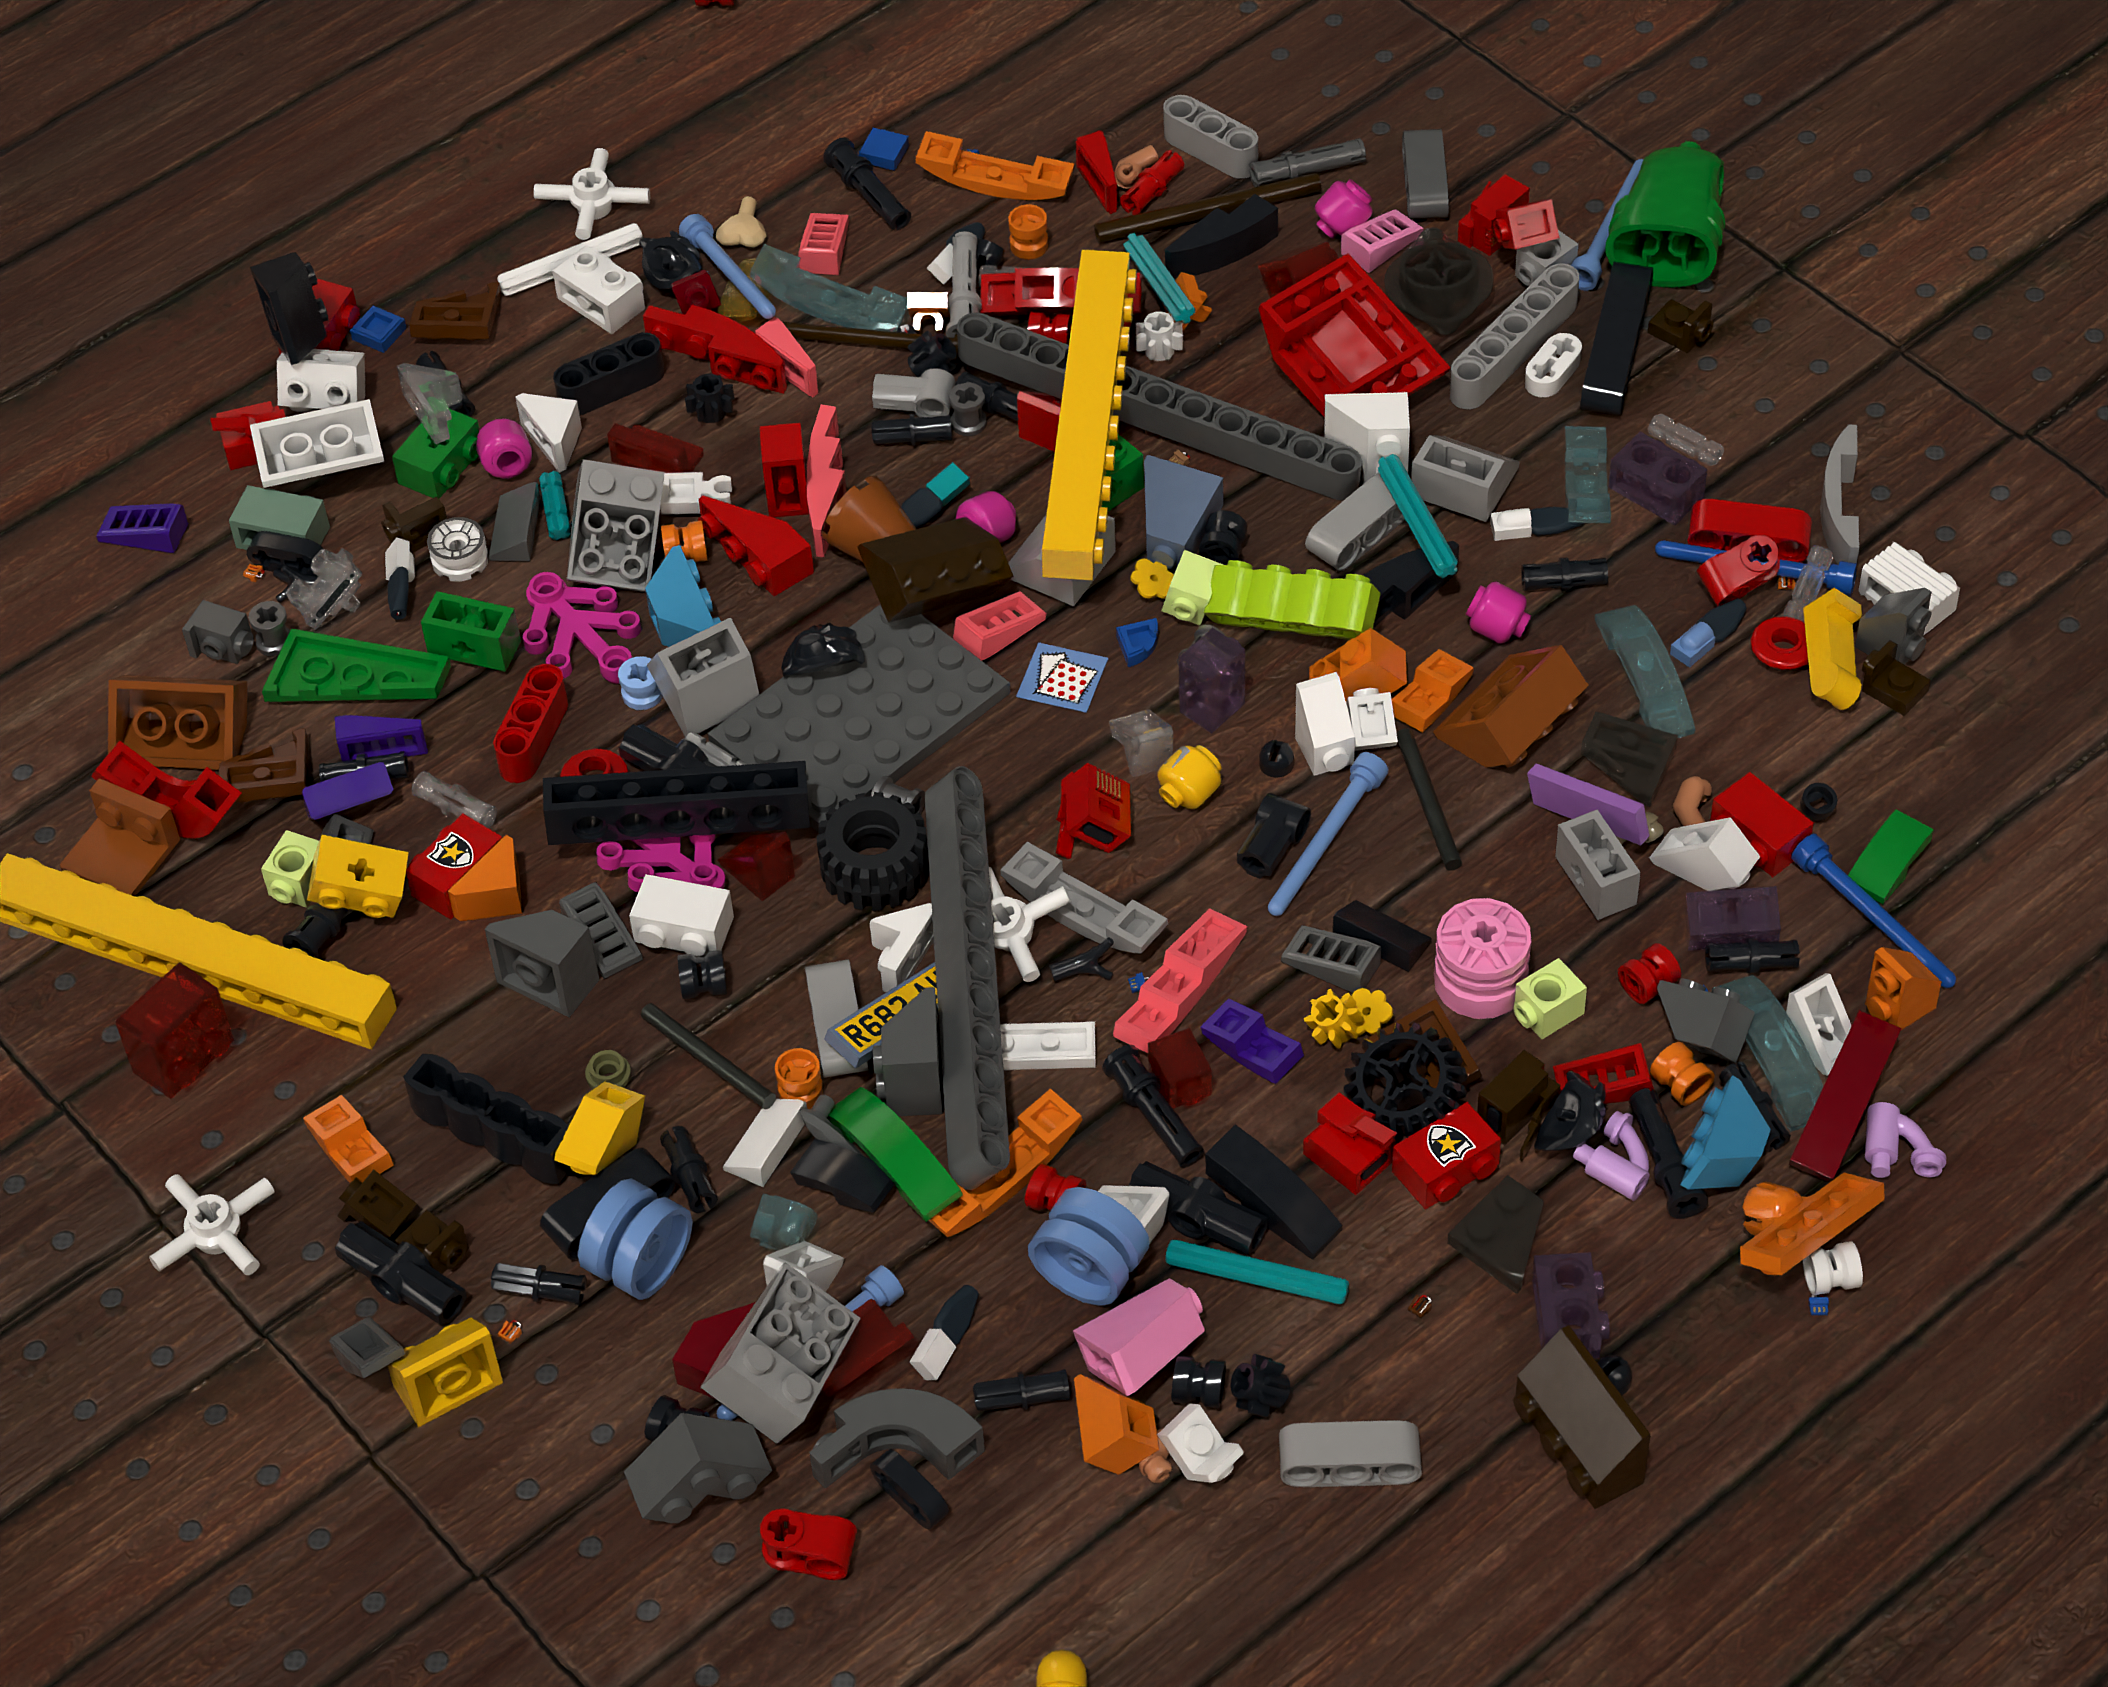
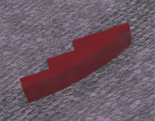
M1858 1011L1792 1154L1789 1165L1829 1183L1833 1181L1902 1028L1863 1011Z

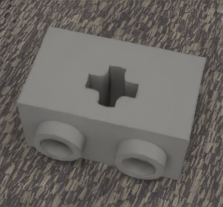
M1594 810L1558 824L1555 857L1597 920L1637 905L1641 872L1600 812Z

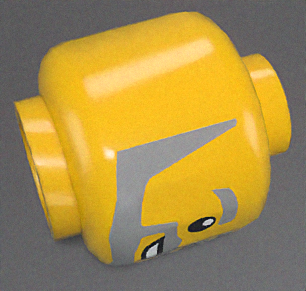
M1201 745L1196 747H1180L1157 772L1158 781L1161 785L1159 794L1165 802L1174 808H1177L1179 805L1187 809L1199 808L1221 784L1220 771L1222 768L1220 762L1208 749Z

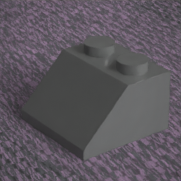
M548 910L493 922L485 928L497 983L569 1018L600 980L589 927L577 917H567L554 910Z
M929 987L921 991L881 1027L882 1046H873L877 1097L879 1099H886L887 1106L898 1116L942 1114L941 1055L935 987Z

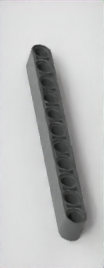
M969 313L959 319L957 324L958 355L962 362L1062 399L1069 349L1068 344L982 313ZM1126 366L1125 381L1117 380V385L1123 386L1121 410H1114L1113 415L1119 416V420L1332 499L1345 500L1360 487L1361 455L1357 450L1128 366Z
M958 766L925 792V810L948 1167L953 1179L959 1186L964 1189L973 1190L1009 1165L1010 1151L983 789L980 780L973 771L967 767Z

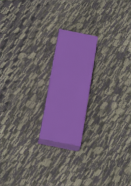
M1535 764L1527 773L1534 805L1571 819L1598 810L1615 836L1638 845H1642L1649 837L1644 804L1540 764Z

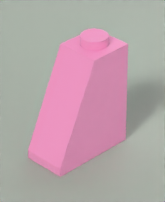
M1169 1278L1074 1329L1073 1333L1089 1372L1124 1395L1129 1396L1142 1387L1205 1331L1199 1316L1203 1312V1308L1193 1289L1190 1287L1185 1288Z

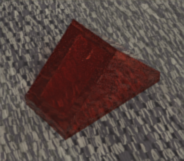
M786 832L750 835L718 859L720 865L761 901H764L795 877L791 843Z

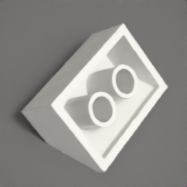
M370 399L250 425L263 488L384 462Z

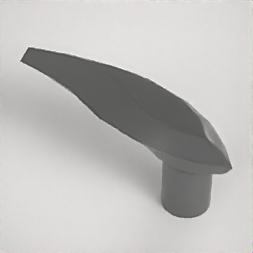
M819 1095L811 1109H800L806 1127L817 1140L829 1142L863 1155L845 1138L842 1131L827 1119L835 1105L831 1097Z

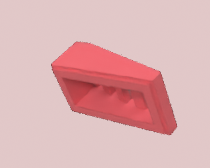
M810 213L798 253L800 273L839 275L849 215Z
M774 317L755 330V334L766 341L784 360L786 380L812 398L818 394L816 365L779 318Z
M1019 591L956 617L953 639L983 661L1045 621L1047 613ZM1015 610L1021 616H1016L1012 611Z

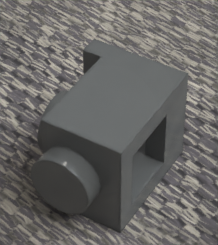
M202 600L182 628L190 657L198 658L201 653H204L215 660L222 659L238 664L243 656L248 655L253 646L254 637L246 613Z

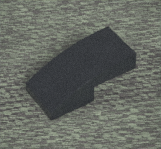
M817 1139L813 1140L790 1172L797 1185L832 1192L839 1205L872 1213L877 1210L895 1185L873 1160L844 1147Z

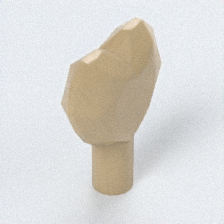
M744 197L739 214L731 216L716 230V240L722 245H743L755 248L764 242L766 238L765 229L761 222L754 217L757 205L754 198Z

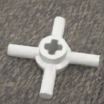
M603 148L594 150L590 168L578 171L573 177L572 185H534L535 199L568 200L577 209L579 218L575 235L581 240L590 238L594 220L608 215L612 208V202L650 203V188L614 187L613 183L607 179L605 170L609 153Z
M989 867L994 947L1011 951L1025 982L1034 981L1040 976V972L1027 946L1033 934L1034 920L1070 903V898L1062 886L1026 905L1020 900L1004 896L992 868Z
M179 1174L171 1176L165 1186L187 1210V1216L184 1221L185 1232L149 1256L153 1266L160 1272L197 1247L204 1253L212 1255L225 1252L245 1275L253 1274L258 1269L260 1263L237 1238L241 1225L240 1216L275 1193L270 1182L263 1178L227 1202L224 1198L214 1194L199 1197Z

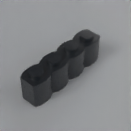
M422 1054L403 1076L411 1108L423 1121L436 1126H448L452 1134L458 1139L472 1145L485 1146L492 1156L502 1162L522 1165L530 1176L541 1182L559 1184L571 1169L568 1165L554 1161L555 1153L569 1127L560 1117L549 1112L533 1110L524 1099L515 1094L495 1091L494 1087L484 1078L471 1073L458 1072L457 1068L450 1061L438 1055Z

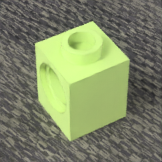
M1184 550L1161 611L1171 614L1180 620L1189 621L1201 626L1205 615V606L1208 605L1212 595L1211 578L1214 565L1223 564Z
M285 831L261 868L268 895L281 903L287 904L291 902L306 908L311 902L307 901L314 854L319 843L318 840L291 831Z
M1558 958L1516 983L1513 1006L1515 1016L1524 1027H1530L1541 1039H1544L1584 1014L1587 987Z

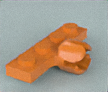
M1842 1173L1808 1197H1801L1795 1189L1767 1181L1757 1184L1756 1187L1748 1191L1742 1206L1745 1216L1756 1218L1757 1221H1745L1743 1224L1745 1229L1755 1237L1740 1247L1741 1264L1760 1269L1762 1273L1767 1275H1783L1884 1201V1183Z

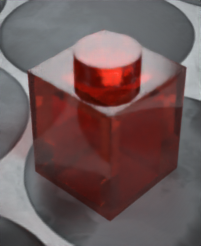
M1190 1028L1148 1043L1149 1071L1155 1073L1160 1079V1092L1173 1109L1183 1105L1196 1104L1203 1098L1212 1095L1211 1067Z

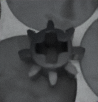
M926 331L908 345V349L912 352L908 357V364L917 377H921L929 369H942L950 373L957 367L952 361L957 356L956 348L952 341L944 334L937 333L932 336L929 331Z
M703 374L698 376L693 384L686 385L687 413L696 412L698 422L716 423L725 417L726 412H733L732 400L735 399L733 385H723L721 375Z
M1253 1354L1251 1364L1242 1363L1237 1366L1232 1374L1230 1383L1232 1394L1239 1398L1236 1407L1265 1418L1269 1415L1270 1407L1275 1409L1282 1407L1290 1394V1380L1286 1374L1282 1373L1285 1365L1275 1362L1271 1358Z

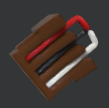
M1416 1295L1408 1310L1422 1318L1432 1309L1431 1299L1426 1295L1421 1297Z

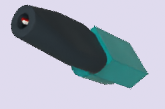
M952 462L927 483L926 488L918 489L906 499L901 507L914 526L918 528L929 522L941 511L942 507L968 487L970 479Z

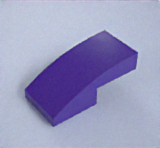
M1229 998L1200 1027L1202 1033L1223 1052L1247 1069L1274 1084L1304 1056L1301 1043L1266 1027L1263 1014Z

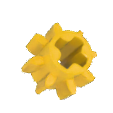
M1328 989L1327 995H1323L1317 1000L1311 999V1015L1306 1016L1304 1021L1311 1029H1314L1312 1037L1320 1045L1329 1038L1333 1045L1339 1049L1343 1042L1351 1038H1358L1356 1033L1357 1023L1363 1021L1364 1016L1358 1009L1354 1008L1357 1002L1349 993L1344 994L1339 999L1332 989Z

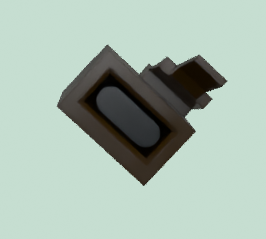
M1525 1049L1479 1092L1477 1113L1501 1138V1144L1504 1146L1529 1123L1527 1137L1520 1149L1519 1160L1523 1161L1533 1140L1536 1138L1542 1120L1559 1096L1561 1087L1560 1084L1548 1077V1073L1544 1071L1545 1063Z

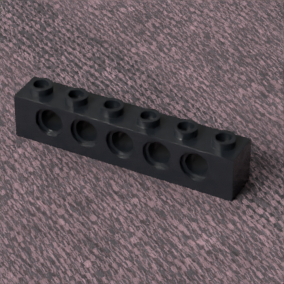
M806 761L543 778V812L548 845L810 828Z

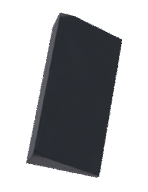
M1357 900L1341 908L1333 916V933L1366 940L1381 946V958L1407 972L1410 971L1432 941L1431 937Z

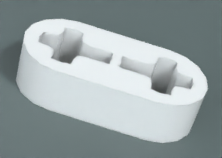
M1559 333L1553 335L1545 342L1526 367L1525 388L1530 394L1537 397H1550L1562 388L1581 363L1582 343L1574 335Z

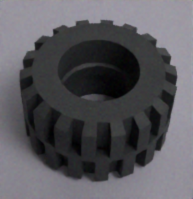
M874 792V795L865 797V793L856 794V799L852 801L845 798L838 802V809H829L826 813V820H822L818 827L817 847L820 871L823 882H826V889L831 895L837 894L839 902L845 905L853 902L854 908L863 910L865 906H872V911L882 910V906L887 904L893 908L900 905V899H911L915 896V888H922L925 883V875L929 873L927 834L921 814H916L915 807L909 802L902 804L901 797L892 795L890 798H885L884 793ZM868 848L888 849L876 855L859 854V852Z

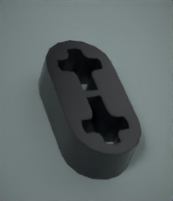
M270 531L257 532L247 549V557L255 566L262 565L263 570L274 572L276 569L281 571L282 566L287 565L298 573L317 576L327 558L325 550L312 540Z
M887 1450L870 1464L871 1472L878 1484L922 1527L931 1529L949 1514L948 1505L936 1488L895 1450Z

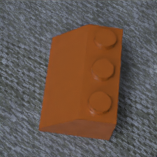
M1562 645L1511 654L1433 733L1442 742L1486 768L1500 765L1511 767L1527 756L1528 752L1526 749L1534 741L1543 738L1553 729L1551 723L1559 715L1567 713L1577 705V697L1589 685Z
M130 675L109 679L108 754L120 740L155 767L205 769L208 767L219 770V763L239 755L247 725L248 681Z

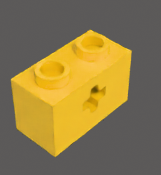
M321 835L314 854L307 901L317 902L329 909L347 908L362 911L365 915L374 918L385 916L394 918L402 899L409 852Z

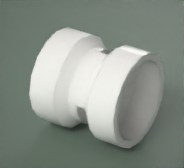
M1852 1241L1838 1243L1833 1249L1826 1251L1820 1247L1803 1259L1805 1279L1812 1295L1829 1293L1832 1287L1841 1286L1845 1290L1862 1286L1861 1260L1858 1250Z

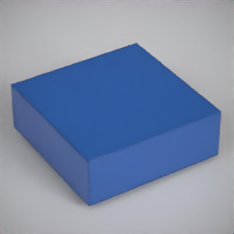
M873 128L860 149L859 156L867 158L873 166L895 171L909 147V137Z
M372 306L350 329L352 340L385 353L407 327L404 318Z

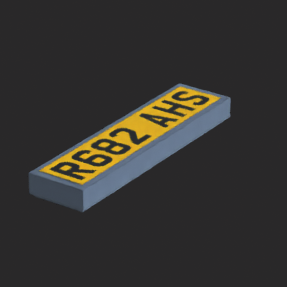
M935 962L829 1028L824 1040L856 1069L873 1058V1046H882L881 1027L925 988L935 987L938 1014Z

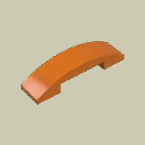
M928 131L925 132L916 155V163L949 183L977 193L1015 200H1043L1065 196L1074 170L1073 163L1037 156L1034 166L963 151V139Z
M1050 1088L1017 1117L1019 1127L1008 1135L1009 1165L976 1189L968 1190L958 1185L963 1195L929 1219V1221L948 1238L968 1229L989 1216L1029 1183L1034 1171L1040 1164L1044 1163L1047 1165L1055 1157L1082 1122V1115Z

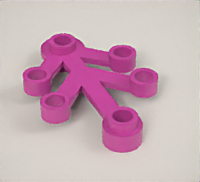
M542 572L535 575L530 580L526 590L528 603L534 607L529 628L523 633L525 650L530 654L538 655L544 653L549 648L546 627L551 612H553L560 619L552 653L547 656L546 664H564L558 668L562 671L564 678L568 677L572 673V663L569 655L574 636H576L598 660L600 673L603 678L610 683L620 684L618 670L622 663L632 658V654L626 647L619 645L609 646L593 628L616 629L617 634L621 638L632 639L641 633L642 628L639 615L634 611L613 613L618 608L616 591L611 587L603 586L597 589L567 587L565 582L555 573ZM603 599H610L609 601L601 602ZM569 603L593 604L595 611L575 610ZM627 623H632V624H633V625H631V626H623V625H625V624H627ZM534 639H541L537 642H531Z
M715 834L689 836L691 843L695 845L694 862L680 853V837H666L663 840L660 838L632 840L644 850H623L622 846L614 841L603 842L597 847V864L600 868L615 870L619 867H630L628 869V886L635 892H639L644 880L637 877H645L646 874L721 889L725 886L723 870L713 864L711 860V844L715 841ZM668 866L676 872L654 873L652 867Z

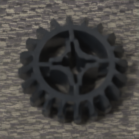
M1396 1022L1393 1034L1387 1035L1383 1029L1378 1028L1377 1036L1379 1040L1374 1043L1363 1038L1362 1046L1365 1049V1053L1351 1052V1060L1356 1067L1346 1068L1344 1073L1347 1081L1350 1082L1343 1088L1345 1096L1351 1099L1357 1106L1375 1114V1121L1397 1132V1135L1394 1137L1396 1144H1398L1403 1134H1406L1408 1138L1437 1119L1446 1117L1447 1113L1460 1106L1456 1100L1466 1098L1467 1090L1461 1083L1467 1081L1468 1075L1465 1068L1460 1067L1463 1063L1460 1052L1452 1051L1454 1046L1449 1038L1443 1037L1439 1039L1440 1036L1436 1029L1430 1027L1423 1033L1420 1024L1415 1022L1408 1032H1405L1402 1025ZM1430 1060L1440 1067V1077L1436 1089L1431 1087L1428 1080L1425 1079L1428 1074L1426 1067ZM1375 1078L1381 1080L1385 1087L1382 1094L1384 1101L1381 1106L1372 1101V1086ZM1408 1079H1413L1414 1083L1411 1082L1407 1086L1403 1082V1087L1400 1088L1397 1083L1400 1084L1404 1080L1408 1084ZM1420 1105L1414 1109L1408 1110L1412 1106Z

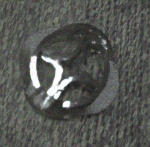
M1433 227L1422 231L1399 258L1391 263L1384 278L1386 295L1396 307L1430 325L1441 335L1454 333L1463 321L1489 297L1494 284L1493 270L1486 258L1450 239L1442 230Z

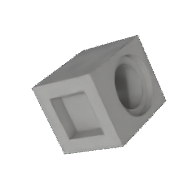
M1558 230L1559 239L1517 249L1515 276L1523 284L1530 286L1551 265L1558 263L1571 265L1578 256V243Z

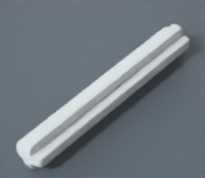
M632 223L499 274L497 280L500 283V289L504 296L516 294L554 279L553 270L586 245L599 254L612 257L640 246L639 241L643 238V234L636 223Z

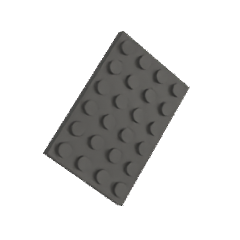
M880 604L849 627L856 631L855 638L862 646L865 657L863 664L853 661L816 672L783 676L708 733V738L710 742L737 758L736 763L739 760L746 764L806 761L810 826L818 832L819 824L822 820H826V813L830 808L838 809V802L845 798L849 801L855 800L856 794L865 793V797L871 796L876 782L882 776L892 778L894 784L1011 693L1010 682L923 615L919 614L888 623Z

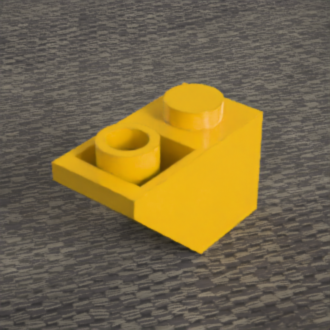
M606 1081L583 1097L563 1137L564 1139L555 1153L554 1161L570 1166L571 1170L579 1174L597 1175L637 1144L645 1095Z

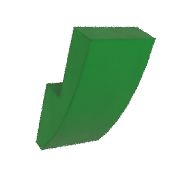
M1895 809L1864 849L1848 876L1875 901L1883 905L1906 879L1908 867L1931 842L1934 829Z

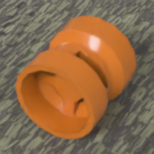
M1031 204L1014 208L1008 216L1009 231L1011 232L1009 237L1011 252L1018 258L1026 260L1041 257L1048 249L1046 212L1039 206Z
M702 520L689 522L686 527H677L674 524L661 526L665 557L672 547L681 546L680 541H684V546H681L686 559H694L695 562L707 561Z
M1676 1042L1666 1047L1656 1057L1651 1065L1650 1074L1660 1084L1671 1087L1672 1096L1681 1105L1687 1106L1699 1100L1708 1091L1715 1075L1705 1063L1695 1062L1693 1052L1683 1042Z
M793 1048L785 1051L778 1057L775 1063V1076L778 1082L779 1099H799L806 1102L807 1109L812 1108L819 1095H823L820 1062L817 1056L810 1050Z

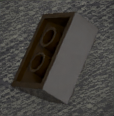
M966 517L861 543L857 546L888 623L993 595L1013 577L998 538Z
M1569 1325L1561 1328L1517 1375L1516 1394L1513 1402L1521 1419L1526 1423L1531 1422L1539 1432L1541 1444L1547 1455L1553 1460L1558 1458L1566 1469L1567 1479L1574 1492L1580 1497L1585 1495L1593 1508L1597 1509L1644 1484L1651 1434Z

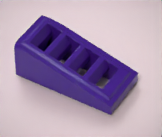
M183 505L111 506L96 537L98 542L175 553L187 528L188 520ZM117 520L122 521L119 528H114ZM131 522L135 523L134 527L129 528Z
M355 715L335 716L336 740L342 761L356 759L358 754L367 753L368 757L400 753V751H405L407 757L428 753L421 719ZM412 735L413 739H404V736Z

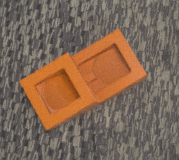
M1438 649L1416 667L1413 682L1392 698L1394 717L1423 733L1457 697L1473 675L1474 667Z
M342 1095L303 1117L309 1131L349 1183L356 1177L364 1182L373 1170L381 1174L394 1166L389 1152L367 1130L363 1117Z

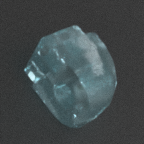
M763 1193L753 1221L750 1237L760 1240L759 1245L761 1247L781 1250L805 1241L813 1230L818 1215L813 1209L804 1204Z

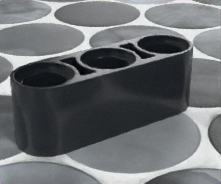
M641 332L563 364L556 369L553 375L556 397L577 400L579 415H584L656 384L663 378L665 372L661 343L654 334Z
M637 1148L552 1204L543 1214L540 1220V1227L569 1259L577 1260L580 1238L585 1225L596 1205L609 1189L621 1180L632 1178L656 1192L658 1198H669L675 1188L676 1181L647 1149Z

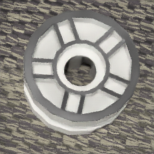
M453 517L436 524L429 532L427 538L428 549L434 572L439 577L445 575L449 577L450 581L461 582L472 579L471 575L476 571L482 573L486 568L489 559L483 529L476 521L465 517Z

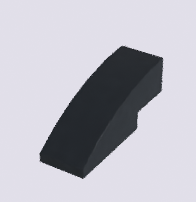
M1256 194L1252 195L1230 214L1217 207L1165 249V267L1174 280H1176L1181 272L1197 276L1220 269L1245 258L1278 237V207Z
M1454 541L1447 542L1457 561H1459V544ZM1422 548L1402 554L1363 574L1362 576L1368 577L1371 580L1370 583L1380 592L1373 628L1391 612L1404 620L1407 619L1454 575H1447L1444 578L1436 575Z
M1236 1124L1205 1153L1206 1175L1239 1197L1241 1205L1268 1217L1267 1228L1310 1259L1314 1260L1342 1231L1343 1225L1321 1199L1278 1157Z

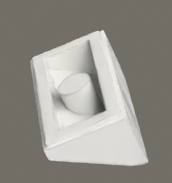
M776 1099L769 1109L762 1108L724 1164L723 1170L764 1187L805 1125L800 1109H807L806 1102L799 1099Z

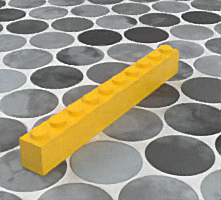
M1081 250L1042 545V577L1093 581L1095 564L1103 563L1104 539L1098 538L1099 532L1106 533L1108 507H1102V501L1110 502L1112 477L1106 476V470L1114 471L1115 446H1109L1110 440L1118 439L1119 416L1113 415V411L1121 410L1123 386H1118L1117 380L1125 381L1126 356H1120V353L1129 349L1130 327H1124V322H1132L1133 298H1127L1128 293L1135 294L1137 270L1129 269V252Z
M7 853L0 863V922L371 1050L397 1010L391 985L380 976L374 974L365 975L350 970L336 961L326 962L309 956L301 949H288L273 944L260 935L250 936L232 930L224 923H212L194 917L186 910H173L161 906L145 896L135 897L120 892L109 884H97L82 879L68 870H63L62 872L42 865L33 858L23 859Z

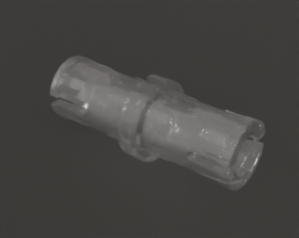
M426 771L421 772L413 782L412 795L439 807L441 813L449 818L459 817L464 813L487 828H490L495 821L497 815L496 807L468 794V790L460 784L450 785ZM444 795L464 804L465 807L445 798Z

